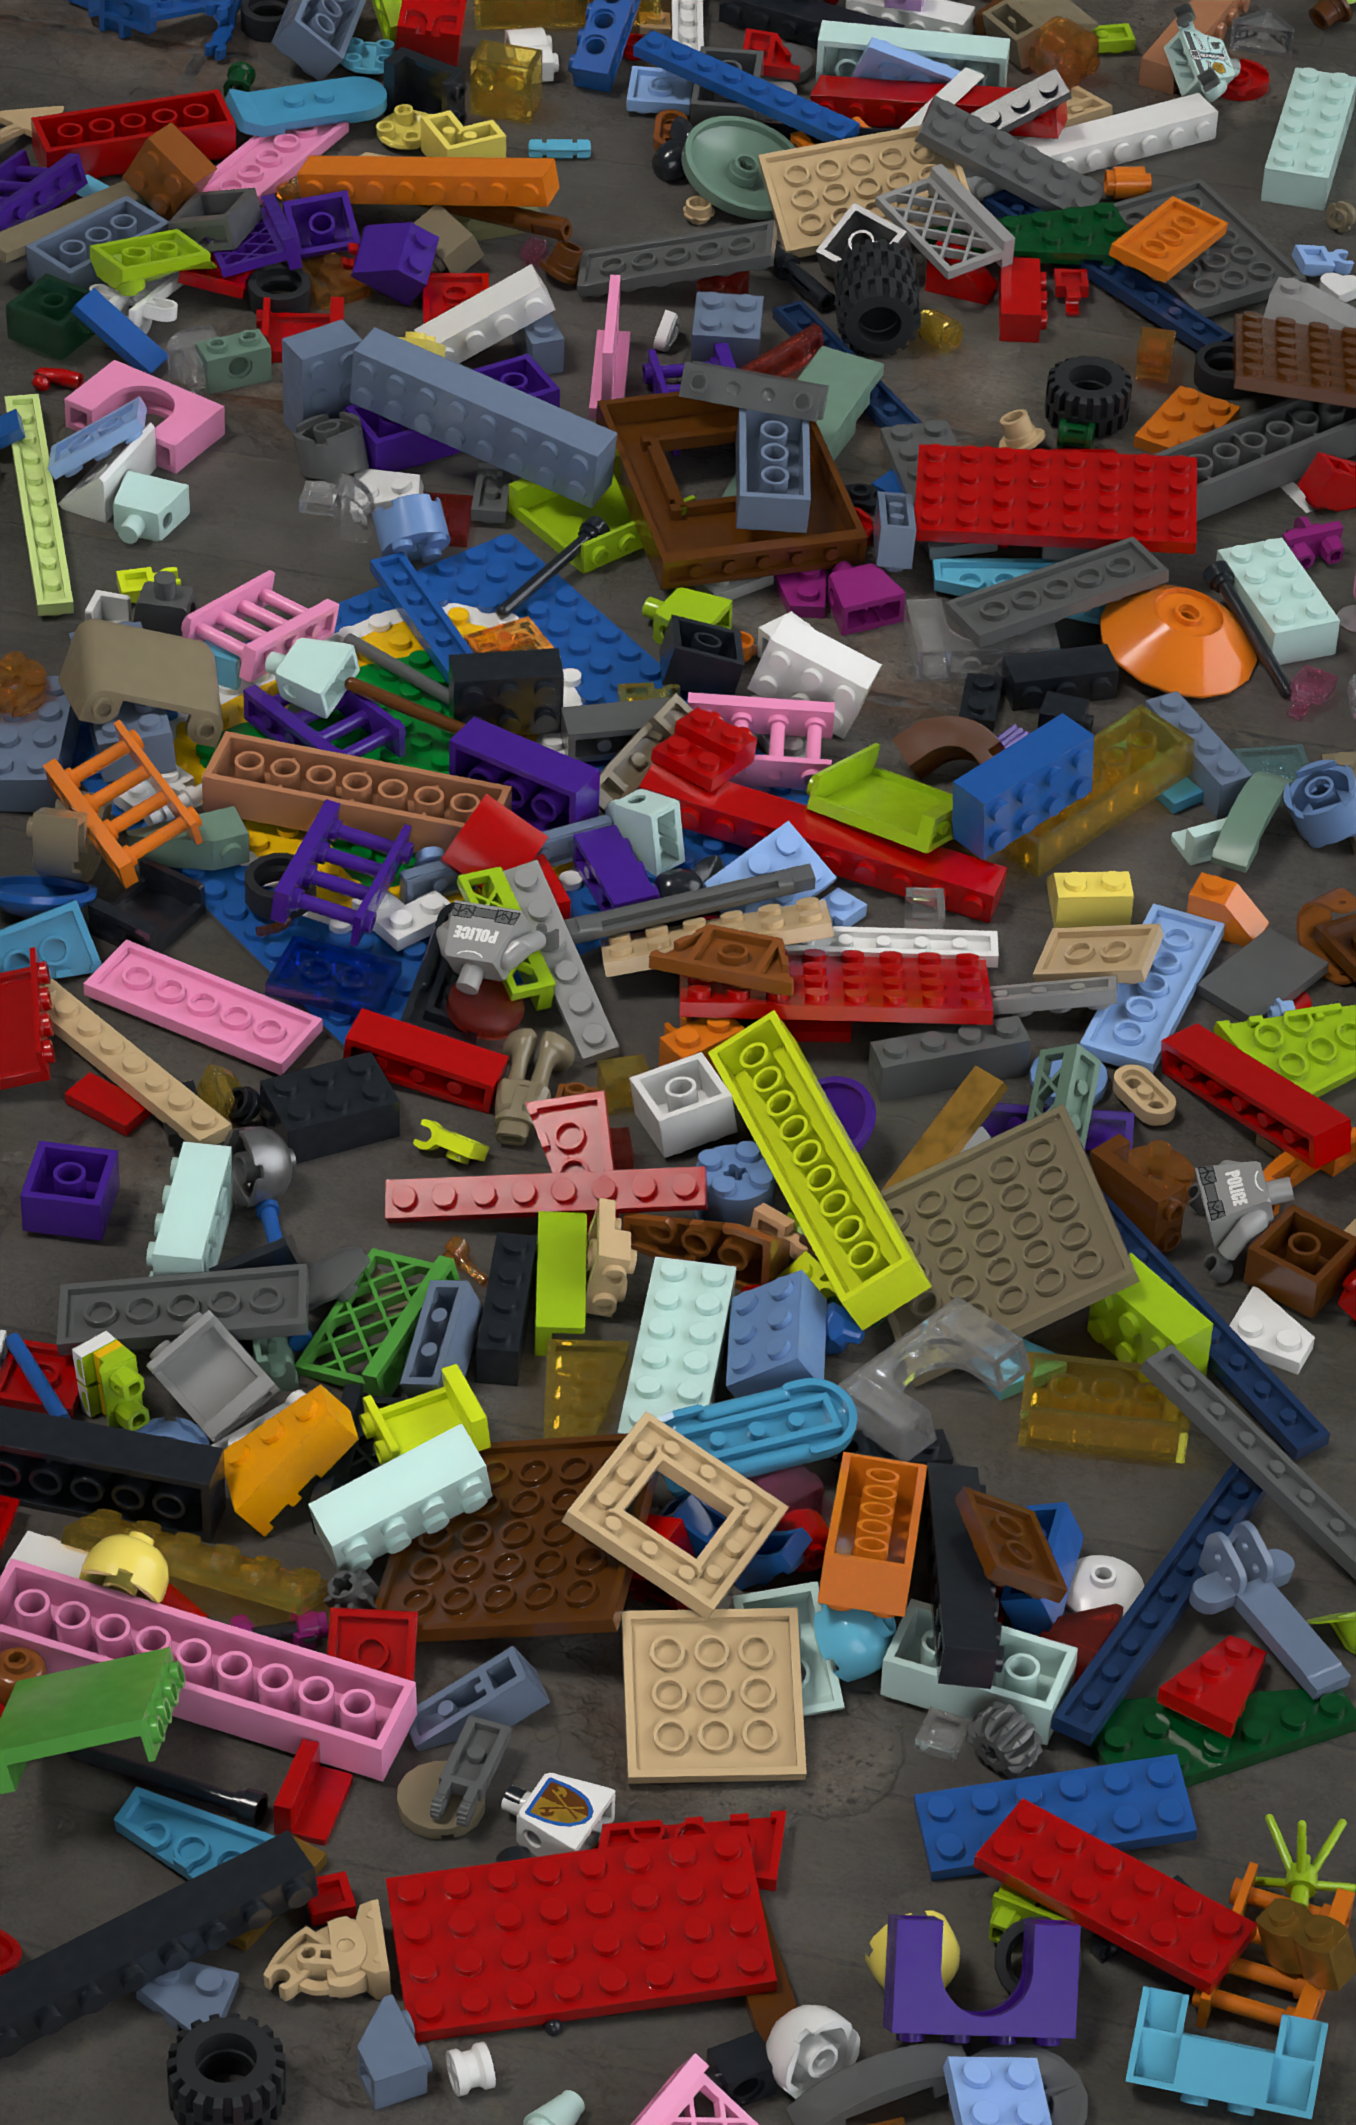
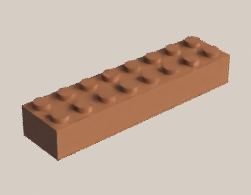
M225 731L202 775L203 811L205 812L234 806L241 819L308 832L325 800L328 799L340 803L338 819L343 820V825L396 841L404 824L412 826L409 842L414 843V853L431 846L440 847L445 853L486 794L512 811V786Z

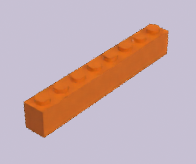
M310 155L296 174L301 198L347 190L350 204L548 207L560 188L555 158Z

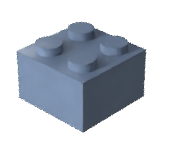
M697 292L692 330L691 363L692 361H708L709 358L714 357V344L727 342L737 369L758 370L764 296Z

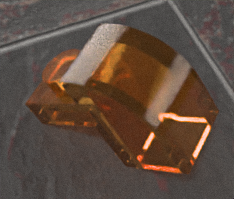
M1142 327L1141 339H1139L1135 379L1169 383L1176 331Z

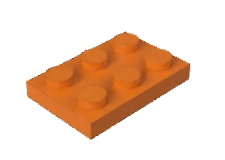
M1180 385L1134 435L1133 447L1152 454L1159 453L1238 420L1241 407L1228 403L1224 399L1214 398L1200 393L1193 388H1186Z

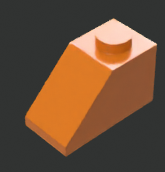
M1201 872L1189 893L1186 913L1225 923L1224 936L1221 940L1243 947L1268 929L1269 921L1238 883Z

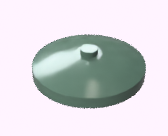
M717 116L700 122L691 130L684 144L681 160L684 173L690 184L708 202L725 212L739 217L766 220L774 219L760 171L758 155L796 147L781 133L756 120L739 116Z

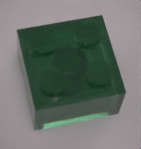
M46 273L6 304L8 339L50 355L53 358L63 360L95 335L88 326L71 312L75 304L88 294L90 290Z

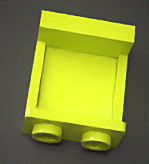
M457 1364L441 1369L444 1387L380 1409H378L371 1395L363 1397L365 1413L359 1415L360 1424L367 1439L374 1438V1449L381 1466L461 1423L478 1452L491 1447L487 1417Z

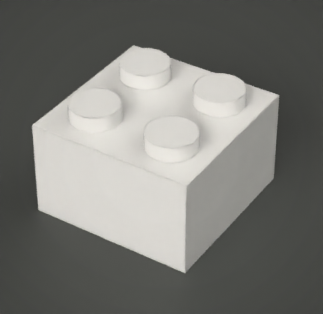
M702 1052L629 1078L635 1115L664 1158L680 1154L691 1148L738 1132L732 1094Z

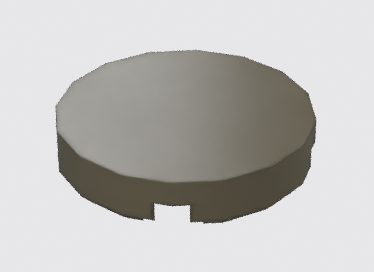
M432 1761L418 1765L405 1774L397 1789V1808L402 1823L413 1833L429 1839H442V1835L453 1834V1838L465 1835L479 1824L485 1814L486 1793L482 1801H478L475 1814L469 1826L466 1828L457 1825L456 1813L463 1797L451 1794L449 1806L442 1819L438 1820L430 1817L432 1800L439 1787V1777L447 1761Z

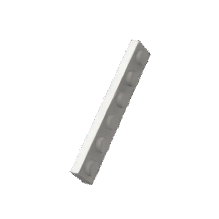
M538 860L503 871L533 931L536 930V926L540 923L547 926V932L559 929V948L551 952L541 951L556 983L553 998L582 1065L586 1066L620 1054L619 1044Z

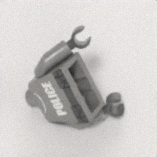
M458 900L454 901L452 912L448 913V920L438 927L436 931L441 955L448 961L452 970L459 974L456 988L470 995L478 993L483 979L505 980L510 971L532 953L538 950L551 952L559 948V929L547 932V926L540 923L536 926V930L533 931L521 910Z
M1224 1160L1219 1165L1195 1168L1198 1183L1192 1184L1188 1190L1189 1196L1192 1198L1188 1202L1189 1206L1198 1214H1206L1214 1249H1218L1220 1252L1219 1254L1209 1253L1204 1258V1267L1210 1271L1209 1277L1220 1284L1225 1283L1232 1276L1233 1265L1229 1260H1235L1250 1241L1264 1232L1275 1221L1272 1205L1295 1200L1290 1178L1284 1177L1265 1182L1261 1163L1257 1161L1238 1162Z

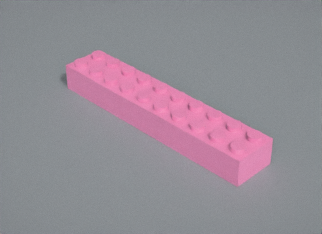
M13 1558L10 1559L0 1576V1652L14 1647L30 1648L44 1658L47 1674L170 1647L174 1662H181L185 1674V1687L181 1689L179 1704L175 1706L172 1713L174 1717L296 1754L302 1739L319 1742L321 1763L383 1782L417 1716L416 1682Z

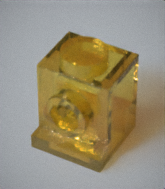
M643 1054L597 1061L598 1091L604 1090L606 1094L608 1115H614V1109L634 1106L629 1078L652 1070L648 1068Z

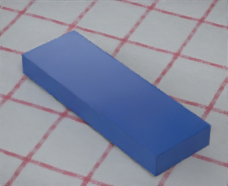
M95 288L76 303L71 310L76 317L135 369L152 375L170 357Z

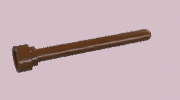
M349 677L345 680L344 686L348 691L455 735L466 725L355 677Z

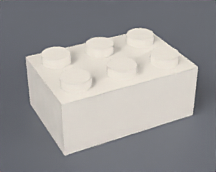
M785 614L771 636L747 689L765 698L835 702L833 734L844 739L856 719L882 664Z

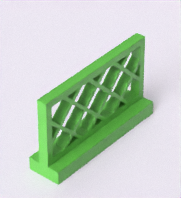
M372 1248L368 1254L370 1262L355 1282L358 1286L357 1292L344 1302L337 1300L294 1365L297 1374L341 1386L346 1384L362 1385L363 1391L368 1392L371 1396L391 1397L401 1382L430 1280L461 1281L453 1258L439 1255L433 1263ZM378 1264L393 1267L394 1271L374 1279L370 1276ZM417 1274L426 1275L421 1283L408 1288L404 1282V1279ZM396 1282L400 1283L402 1290L379 1298L378 1289ZM372 1292L375 1298L374 1301L352 1309L351 1304L355 1298ZM404 1301L408 1302L402 1312L387 1317L384 1309ZM380 1311L382 1320L360 1328L357 1319ZM353 1321L356 1330L335 1338L332 1337L336 1327ZM388 1330L389 1333L383 1342L368 1347L366 1338ZM361 1341L364 1349L340 1357L337 1349ZM332 1351L336 1357V1360L323 1365L312 1364L316 1357ZM367 1360L369 1361L362 1376L346 1372L348 1367Z

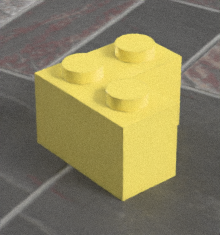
M451 110L421 117V151L426 157L506 158V135L494 120L463 126Z

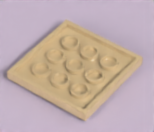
M798 1608L715 1609L708 1620L693 1610L622 1612L627 1784L790 1781L806 1779Z

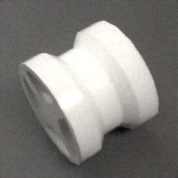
M485 2042L474 2043L470 2050L463 2052L456 2048L446 2051L448 2075L456 2096L468 2095L470 2089L481 2087L485 2090L495 2087L494 2066Z

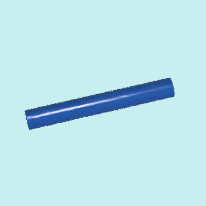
M12 1333L5 1339L6 1346L48 1414L70 1419V1415L18 1333Z

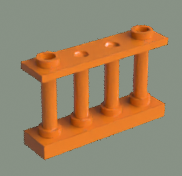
M119 719L113 723L119 742L74 769L68 767L64 770L56 758L42 766L50 787L67 810L87 813V836L123 886L128 888L139 881L134 866L138 864V859L184 831L188 833L196 845L201 844L203 840L199 827L203 823L193 806L190 805L187 808L184 806L142 749L145 746L138 733L134 729L128 731ZM127 754L136 764V769L92 795L89 793L82 795L78 789L81 787L80 782ZM145 780H148L157 792L111 821L109 819L102 821L97 815L100 812V807ZM165 805L176 817L175 820L130 847L127 844L121 847L116 840L119 838V833Z
M1249 1862L1244 1879L1235 1878L1229 1897V1904L1234 1905L1232 1910L1244 1917L1249 1905L1266 1909L1275 1898L1290 1900L1289 1897L1256 1888L1258 1864ZM1337 1888L1332 1905L1324 1903L1320 1907L1308 1903V1910L1311 1915H1324L1334 1918L1348 1929L1355 1893ZM1257 1927L1256 1936L1251 1943L1263 1946ZM1238 1958L1227 1972L1228 1974L1293 1993V1998L1299 1999L1296 2008L1288 2006L1285 2010L1219 1990L1222 1980L1210 1995L1195 1988L1191 2005L1198 2007L1196 2027L1203 2029L1206 2027L1212 2007L1280 2027L1282 2014L1317 2020L1327 1990L1312 1985L1304 1978L1303 1974L1286 1973L1273 1967Z

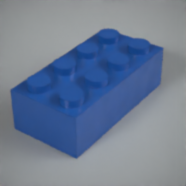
M1062 713L953 781L952 838L984 860L995 852L1003 850L1009 843L1020 836L1031 832L1045 820L1056 816L1078 799L1087 796L1092 791L1094 735Z

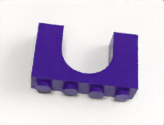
M888 1914L883 2028L891 2033H896V2040L923 2042L924 2034L942 2035L943 2042L970 2043V2035L988 2036L987 2042L991 2044L1013 2045L1016 2042V2037H1033V2044L1060 2046L1061 2038L1076 2039L1081 1925L1070 1920L1025 1919L1022 1973L1015 1990L998 2006L982 2011H970L959 2008L950 1999L943 1985L941 1964L944 1921L935 1916Z

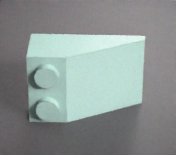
M818 1581L732 1596L728 1609L798 1608L803 1717L843 1710L845 1706L839 1678L833 1673V1671L837 1670L836 1664L833 1659L824 1660L815 1637L814 1614L822 1611L823 1605L817 1603L819 1594Z

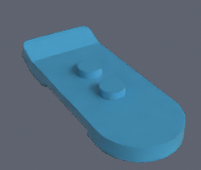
M351 76L252 92L229 89L225 103L240 132L267 137L284 134L287 130L346 121L348 123H357L375 119L382 115L387 108V91L376 80Z
M804 1378L787 1382L780 1388L706 1406L697 1404L673 1410L657 1417V1419L745 1478H750L839 1454L851 1442L858 1417L853 1400L840 1386L820 1378ZM663 1475L667 1488L674 1498L688 1492Z

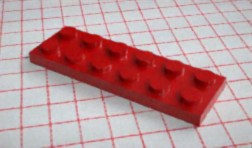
M1024 1798L1021 1799L974 1857V1868L1208 1995L1213 1992L1256 1936L1257 1923Z

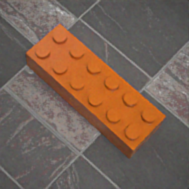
M843 1452L817 1603L827 1604L829 1608L837 1611H849L851 1609L870 1611L873 1615L880 1618L905 1617L927 1465Z

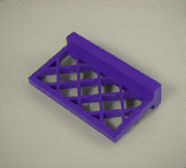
M273 193L261 197L263 207L260 209L263 218L235 250L211 251L223 278L282 261L286 262L290 271L303 267L295 235ZM205 237L206 242L210 243L209 238Z

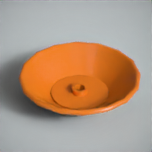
M1166 584L1155 586L1150 590L1126 596L1119 601L1107 603L1099 619L1102 643L1108 644L1117 665L1139 682L1167 694L1178 691L1183 697L1198 699L1230 694L1249 681L1257 663L1256 652L1233 613L1214 598L1191 588Z

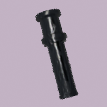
M776 239L774 265L770 267L773 270L774 276L779 280H787L810 300L818 310L823 312L829 310L835 303V295L802 268L798 256L792 252L788 253L783 248L781 241Z

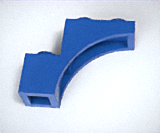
M690 1492L670 1500L659 1514V1516L683 1519L696 1559L727 1519L726 1516ZM802 1527L789 1531H773L736 1580V1586L741 1591L757 1583L760 1586H764L781 1572H784L786 1575L792 1573L804 1562L805 1556L803 1552L813 1539Z

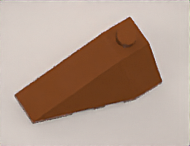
M628 1212L623 1217V1231L631 1232V1249L652 1258L663 1257L735 1266V1289L738 1290L748 1285H764L772 1282L789 1266L790 1241L753 1227L736 1223Z

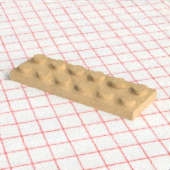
M806 897L797 900L795 905L781 907L779 904H767L759 907L756 912L743 914L742 911L735 910L725 912L717 919L705 921V918L695 917L683 921V925L667 927L666 924L655 925L645 928L644 932L633 934L625 932L608 936L605 939H600L605 975L606 977L650 970L649 955L652 951L658 950L665 954L674 949L675 940L683 936L692 935L697 929L708 924L782 938L784 945L834 937L826 899L818 900L816 897Z

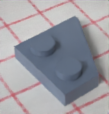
M189 1961L181 1969L170 1971L147 1983L142 1989L136 1991V1999L151 2011L160 2013L164 2017L165 2022L175 2030L179 2031L183 2028L184 2030L191 2031V2023L198 2019L206 2022L209 2021V2015L218 2013L220 2018H226L240 1985L239 1973Z

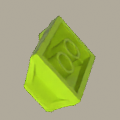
M179 229L90 245V260L97 277L123 296H135L139 291L145 289L146 282L160 279L177 271L216 269L218 267L210 261L211 253Z

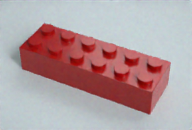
M215 89L32 117V147L40 167L50 168L69 153L79 154L85 175L88 174L98 179L116 174L124 175L147 138L171 122L209 160H222L236 151V123L220 90Z

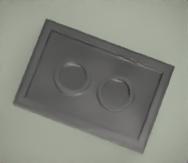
M1269 927L1197 983L1196 994L1241 1022L1247 1021L1248 1017L1262 1015L1264 1019L1268 1018V1007L1274 1006L1276 998H1280L1282 1001H1293L1328 973L1329 963Z

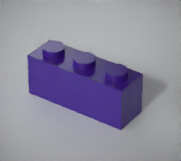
M616 825L573 834V864L601 912L660 898L657 886L655 884L651 885L647 878L643 862L637 861L633 855L630 840L623 838Z

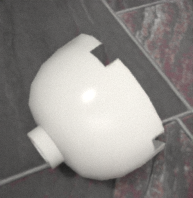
M802 2005L792 2009L775 2023L766 2043L767 2056L773 2066L772 2072L775 2081L782 2089L797 2099L822 2080L854 2064L859 2055L860 2037L848 2020L827 2006Z

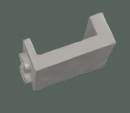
M208 1310L203 1315L198 1312L190 1317L181 1327L183 1333L172 1343L166 1340L151 1352L149 1357L152 1360L146 1367L186 1410L204 1433L216 1443L236 1430L279 1392L280 1389L215 1315Z

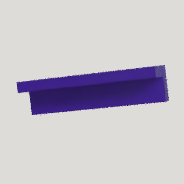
M997 1103L980 1127L983 1126L989 1136L993 1138L1026 1122L1030 1105ZM1044 1106L1043 1112L1045 1113L1051 1106ZM1092 1109L1085 1150H1092L1120 1133L1130 1141L1129 1153H1132L1135 1113Z

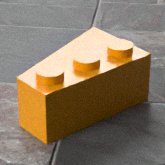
M321 1384L224 1450L225 1477L234 1511L264 1537L274 1528L270 1522L287 1504L294 1507L302 1499L298 1494L299 1491L316 1474L322 1478L358 1440L351 1411Z

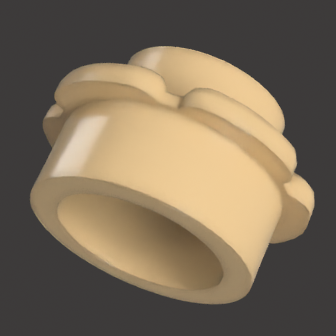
M699 195L688 198L686 205L683 207L684 217L697 225L705 224L715 214L712 204Z

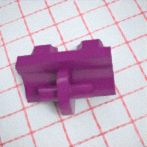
M1301 516L1295 518L1294 529L1286 530L1282 535L1283 540L1304 570L1313 566L1317 556H1322L1328 564L1338 563L1342 560L1345 549L1341 536L1344 527L1340 521L1311 525L1307 517Z

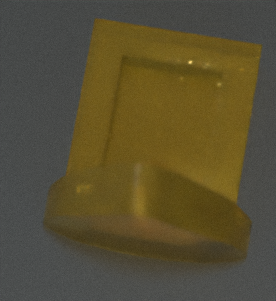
M211 1064L206 1067L196 1091L200 1099L227 1120L235 1101L231 1090L235 1087H242V1085L230 1070Z

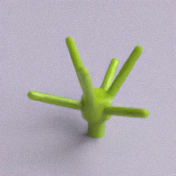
M1272 1814L1265 1816V1821L1286 1869V1878L1256 1877L1255 1886L1285 1888V1892L1291 1896L1290 1900L1300 1903L1307 1909L1309 1898L1315 1896L1317 1890L1336 1892L1337 1888L1356 1893V1884L1318 1881L1320 1868L1346 1827L1347 1822L1345 1819L1338 1820L1316 1858L1310 1864L1311 1856L1306 1854V1822L1300 1820L1297 1823V1862L1293 1863Z

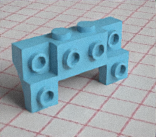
M1143 1986L1126 2082L1180 2092V2101L1199 2106H1208L1209 2099L1228 2102L1227 2111L1254 2116L1255 2108L1312 2119L1328 2023L1282 2014L1276 2050L1274 2051L1185 2033L1183 2029L1190 1995Z

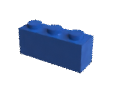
M1067 1502L1027 1505L1026 1508L1034 1511L1068 1588V1592L1060 1603H1056L1045 1598H1032L1024 1591L1006 1585L1003 1588L1000 1603L1015 1630L1032 1635L1058 1633L1084 1535Z

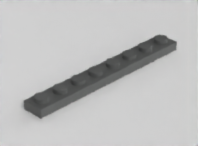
M1172 1344L1146 1359L1139 1371L1356 1580V1521Z

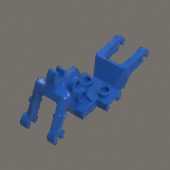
M68 0L87 8L88 18L99 16V30L104 32L109 29L117 32L121 39L131 36V28L149 35L156 31L157 21L206 13L207 16H213L218 22V28L213 32L211 41L205 44L204 56L215 55V60L217 61L226 58V44L232 39V32L236 26V15L240 10L242 0Z

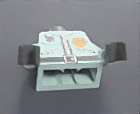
M1188 2L1174 8L1179 32L1165 45L1164 50L1181 96L1200 93L1208 102H1213L1227 90V85L1234 77L1238 76L1241 65L1238 59L1229 58L1221 39L1205 35L1195 29L1193 21L1196 19L1195 13Z

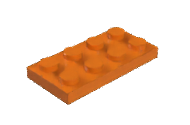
M1172 196L1113 242L1109 256L1119 260L1125 266L1134 267L1148 274L1153 280L1166 283L1226 234L1229 223Z

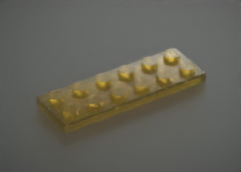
M98 1509L97 1512L81 1517L80 1520L65 1526L63 1530L61 1544L88 1552L105 1537L116 1534L129 1535L131 1531L143 1533L154 1540L153 1546L164 1556L168 1565L169 1576L298 1615H303L323 1603V1599L329 1595L327 1589L328 1580L320 1578L321 1574L318 1571L308 1568L291 1570L281 1567L279 1560L268 1556H256L255 1559L241 1555V1550L235 1546L227 1544H217L215 1547L200 1543L201 1538L197 1535L185 1532H178L176 1535L161 1531L162 1527L157 1523L150 1521H137L136 1523L122 1519L121 1513L109 1509Z

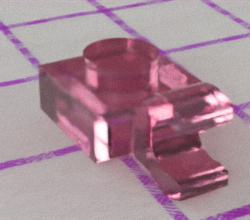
M1305 664L1291 681L1289 693L1292 694L1290 700L1294 703L1287 715L1302 720L1310 703L1322 705L1336 689L1338 676Z

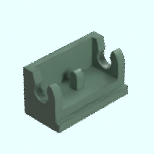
M288 1336L247 1340L250 1356L276 1384L280 1391L299 1389V1380L294 1367L295 1362L292 1349L289 1347Z

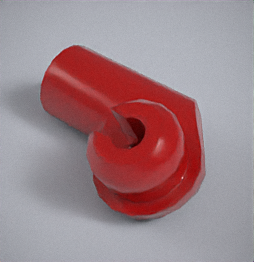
M39 367L33 372L34 378L31 384L33 388L39 391H47L50 383L77 389L83 385L84 376L82 373L64 368Z

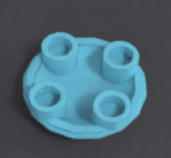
M352 37L344 59L340 64L356 73L382 74L384 73V60L395 52V43L387 39L377 42H364L360 38Z

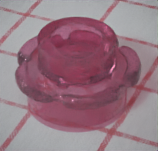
M532 236L527 240L520 252V258L526 261V266L530 264L540 266L538 263L540 258L547 257L549 254V249L546 248L547 240H540L536 236Z

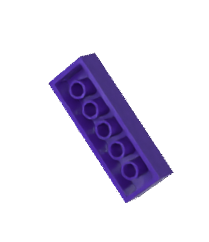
M529 354L473 369L476 372L560 408V388ZM354 404L345 407V412L353 413L360 417L361 429L363 428L368 453L369 469L396 472L462 452Z

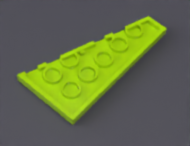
M1340 1003L1302 1008L1285 1011L1283 1016L1264 1019L1262 1015L1248 1017L1247 1021L1230 1023L1229 1020L1217 1021L1212 1030L1217 1036L1317 1098L1356 1078V1005L1342 1007Z

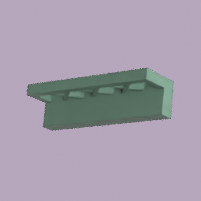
M1078 1043L1040 1050L1027 1121L1044 1113V1102L1055 1092L1054 1104L1046 1112L1064 1104L1085 1149L1101 1060ZM1063 1059L1061 1068L1051 1078L1052 1061Z

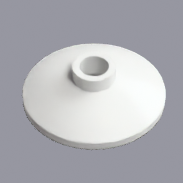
M1104 1555L1086 1556L1077 1561L1065 1606L1075 1615L1089 1621L1099 1623L1117 1622L1123 1618L1143 1590L1144 1583L1139 1573L1131 1565L1120 1559Z

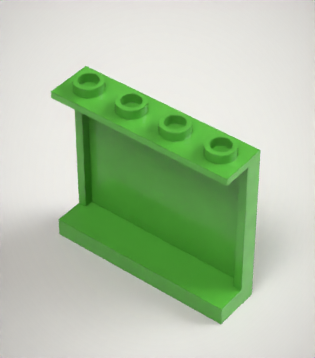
M170 1647L17 1681L0 1718V1795L16 1791L27 1762L30 1760L141 1736L148 1761H155L161 1743L165 1742L168 1724L172 1723L174 1708L179 1704L181 1689L185 1687V1674L180 1661L174 1662Z

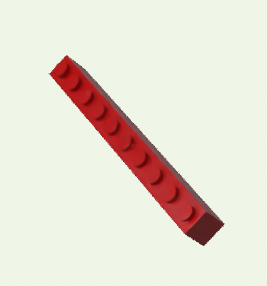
M652 762L639 786V789H645L678 800L680 803L682 828L749 849L789 820L834 875L990 923L1004 893L1008 867L943 847H938L926 854L806 809L807 805L726 781L710 792Z

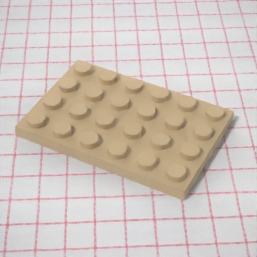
M921 125L758 155L760 171L781 243L788 253L792 252L798 258L816 255L815 251L853 203L891 222L875 205V197L930 177L931 167L943 164L970 192L963 168L915 142ZM928 190L915 195L926 198H932L928 194ZM899 202L890 204L893 207L903 209L907 207V204ZM912 205L911 210L929 213L930 208ZM936 209L934 211L936 215L951 217L946 211ZM907 220L910 225L923 228L925 226L924 222ZM930 224L929 228L940 227V225Z

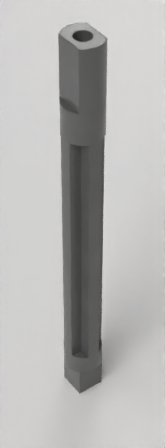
M809 863L655 900L574 917L564 921L574 944H580L603 937L815 889L816 877Z

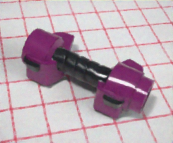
M304 1605L293 1606L291 1619L286 1623L282 1622L255 1627L245 1614L232 1617L231 1624H229L280 1641L290 1639V1644L309 1650H316V1641H320L321 1638H327L329 1632L325 1611H310L309 1607Z

